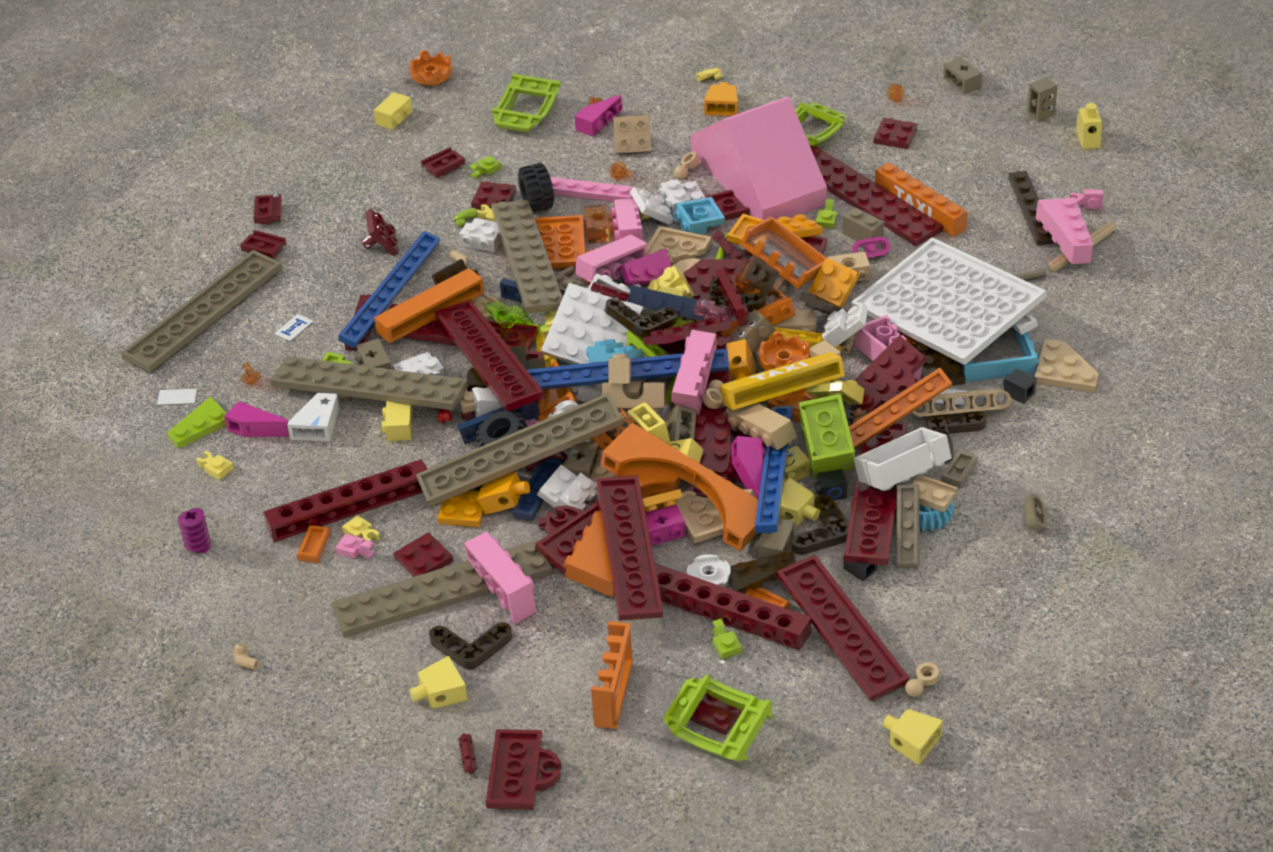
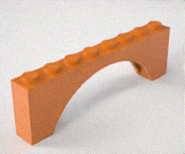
M631 423L602 451L600 465L617 476L633 471H656L677 476L700 489L713 502L720 514L723 523V542L739 552L757 535L755 531L757 498L634 423Z
M633 471L618 476L638 475L642 498L674 491L682 480L677 476L656 471ZM599 510V512L595 511L593 514L591 525L585 527L582 540H577L572 556H567L564 563L566 568L565 577L613 597L614 591Z

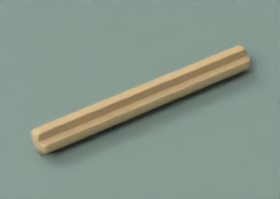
M1108 221L1092 232L1090 237L1093 246L1114 232L1116 224ZM1062 253L1049 262V269L1056 272L1070 261Z

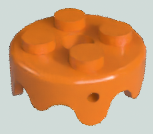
M422 50L417 59H411L409 71L412 80L422 85L438 86L452 75L451 56L447 55L445 57L441 52H438L436 56H431L427 50Z
M775 331L768 341H762L760 345L759 363L765 371L809 358L808 341L802 342L797 335L786 339L780 331Z

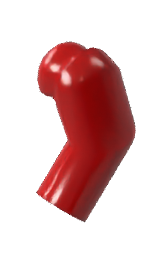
M439 409V422L447 423V421H451V411Z

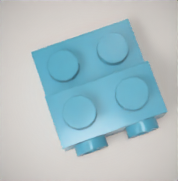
M712 197L677 203L674 218L676 222L681 223L682 231L705 234L707 233V227L725 224V217Z
M615 339L596 341L595 346H588L586 349L589 363L608 361L609 358H613V354H627V358L631 359L643 357L642 349H634V345L623 346V342L616 343Z

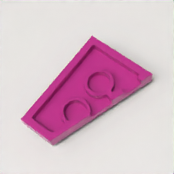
M665 248L627 262L620 269L625 284L649 285L652 280L658 279L663 275L666 268L672 266Z

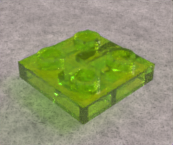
M494 301V303L486 302L485 310L502 328H510L514 323L533 326L534 321L529 317L528 313L526 314L523 311L522 307L516 305L508 307L499 301Z

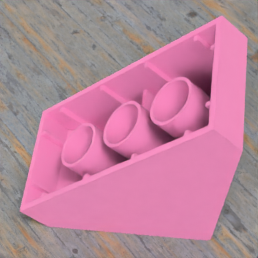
M789 96L722 119L690 135L691 152H696L700 157L699 162L726 190L732 189L735 197L745 207L750 208L751 216L763 220L769 217L779 219L782 216L790 218L795 217L797 214H803L825 206L827 186Z

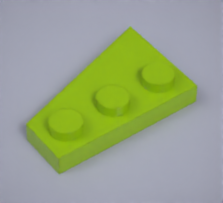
M210 396L167 432L168 438L179 449L226 426L224 416L227 413Z

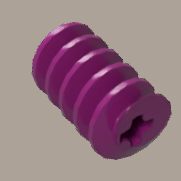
M192 508L180 514L178 523L185 549L198 554L206 553L211 547V540L203 509Z

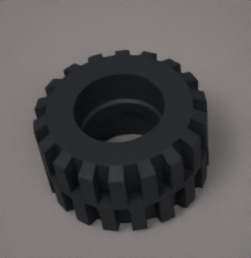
M541 162L520 167L518 171L520 193L522 199L528 201L532 212L553 207L554 190L545 165Z
M515 410L498 411L496 414H491L478 427L479 431L476 433V440L479 446L482 447L528 427L522 415Z

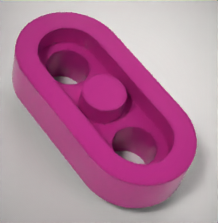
M885 237L858 240L852 246V253H858V247H862L867 258L880 257L888 253L890 243ZM881 244L882 250H878L876 245Z

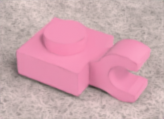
M1084 189V194L1070 193V198H1076L1078 206L1083 204V209H1102L1103 190Z
M345 534L335 547L336 554L354 559L357 555L372 558L375 554V550H371L373 542L364 541V538Z

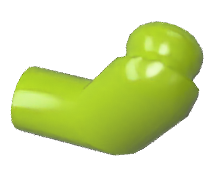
M475 208L463 210L455 215L454 222H456V225L458 227L464 226L466 219L477 217Z

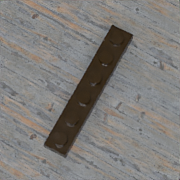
M1027 171L1009 173V182L1036 246L1055 244L1050 232H1046L1043 228V223L1038 222L1036 219L1039 198Z

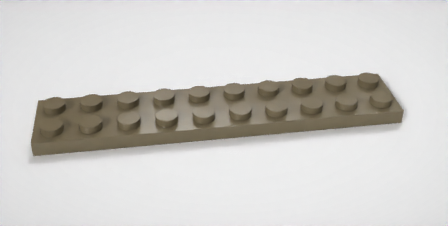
M517 200L515 202L492 204V213L526 314L558 310L563 297L528 201Z
M254 250L122 351V359L148 372H152L281 270V262Z
M287 356L270 379L271 386L331 393L341 396L454 410L469 386L468 379L293 356Z
M607 393L420 472L416 476L427 503L431 507L624 425V422L610 394Z
M538 540L505 549L510 554L512 561L520 565L524 575L530 576L532 580L552 574V568L548 560L535 549V544ZM465 561L332 601L331 607L343 638L492 592L489 590L485 578H481L469 561Z

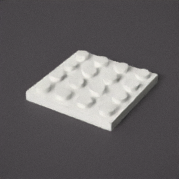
M569 283L541 349V354L574 365L580 364L581 361L589 363V358L586 354L588 346H595L596 341L615 339L616 343L623 342V346H627L626 333L628 329L605 313L606 301L611 297ZM622 301L638 314H642L643 306Z

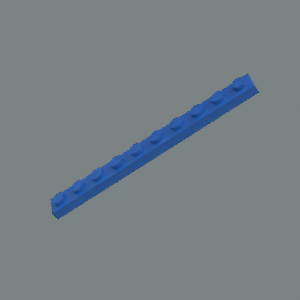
M423 231L341 331L338 341L356 348L374 326V317L386 311L436 249L441 238Z
M727 349L715 350L710 373L730 371ZM684 353L631 359V381L677 376L681 366V357ZM608 361L527 370L542 390L609 383Z
M792 406L772 407V411L792 421ZM789 443L779 450L766 446L755 520L756 533L778 532Z

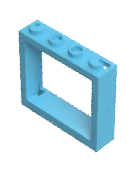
M1011 326L1023 357L973 363L970 360L966 365L960 363L966 378L965 382L1006 377L1007 374H1011L1016 368L1027 374L1036 373V367L1039 364L1038 353L1034 351L1033 340L1029 339V331L1020 335Z

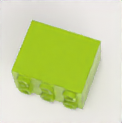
M841 394L799 402L800 422L813 477L817 478V473L838 469H842L843 472L855 470V451Z

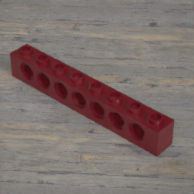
M420 459L263 511L267 530L273 542H277L307 532L309 525L322 527L423 493L416 474L427 470V467L423 460Z
M655 563L661 601L668 605L701 615L707 619H721L727 626L735 627L797 650H801L811 634V617Z

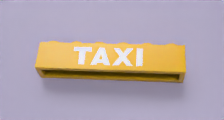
M828 352L721 384L720 390L723 405L735 410L844 377L842 357L833 352Z

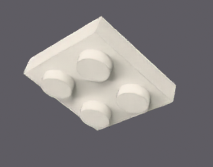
M634 187L630 193L643 214L668 225L672 224L674 218L670 213L671 210L665 205V200L661 196H654L643 188Z

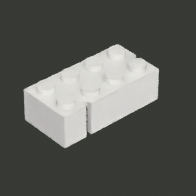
M921 427L855 457L854 462L859 482L885 491L891 489L897 483L909 481L910 477L926 473L932 467L941 466L945 461L952 458L947 435Z

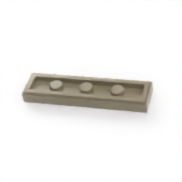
M919 484L897 485L896 566L897 568L919 567L920 487Z

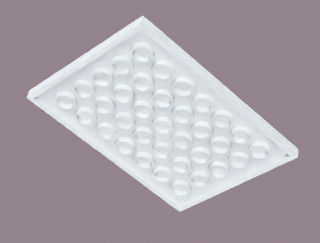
M931 238L853 300L852 306L858 307L864 303L868 308L867 315L874 319L888 315L890 323L895 324L899 332L966 365L1047 297V293L1042 288L935 238Z

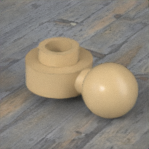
M689 152L682 158V166H677L674 170L675 178L685 179L688 176V169H694L698 166L700 157L696 152Z
M712 380L702 396L704 404L708 408L718 409L723 403L720 385L723 383L720 380Z
M930 662L920 664L916 668V679L909 680L905 685L906 693L911 697H918L923 692V685L931 686L936 684L939 680L938 667Z

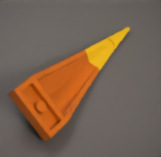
M538 326L536 346L537 352H541L546 339L541 334L540 327ZM544 355L546 368L559 366L556 358ZM571 387L543 390L544 398L537 402L541 414L538 416L539 422L547 419L550 413L553 415L554 411L557 410L555 407L559 403L566 400H572L577 403V398Z

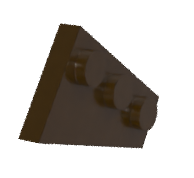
M804 292L801 293L799 298L806 302L805 307L823 314L830 315L834 311L838 312L842 309V307Z
M794 551L781 552L777 555L760 557L756 560L740 562L730 566L734 591L742 593L751 587L753 590L761 587L760 583L769 579L777 580V571L796 563Z

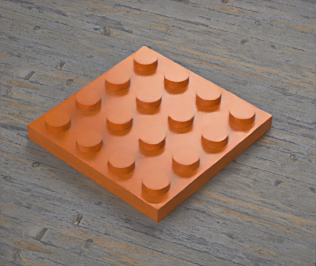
M583 215L534 218L552 269L568 268L570 266L576 268L577 257L585 253Z

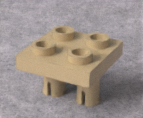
M649 115L613 117L616 153L651 151Z

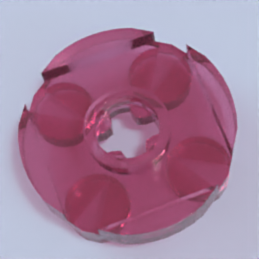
M697 300L693 309V313L704 316L703 319L710 320L722 318V321H731L734 313L729 307L724 305L719 307L715 305V302L708 300Z

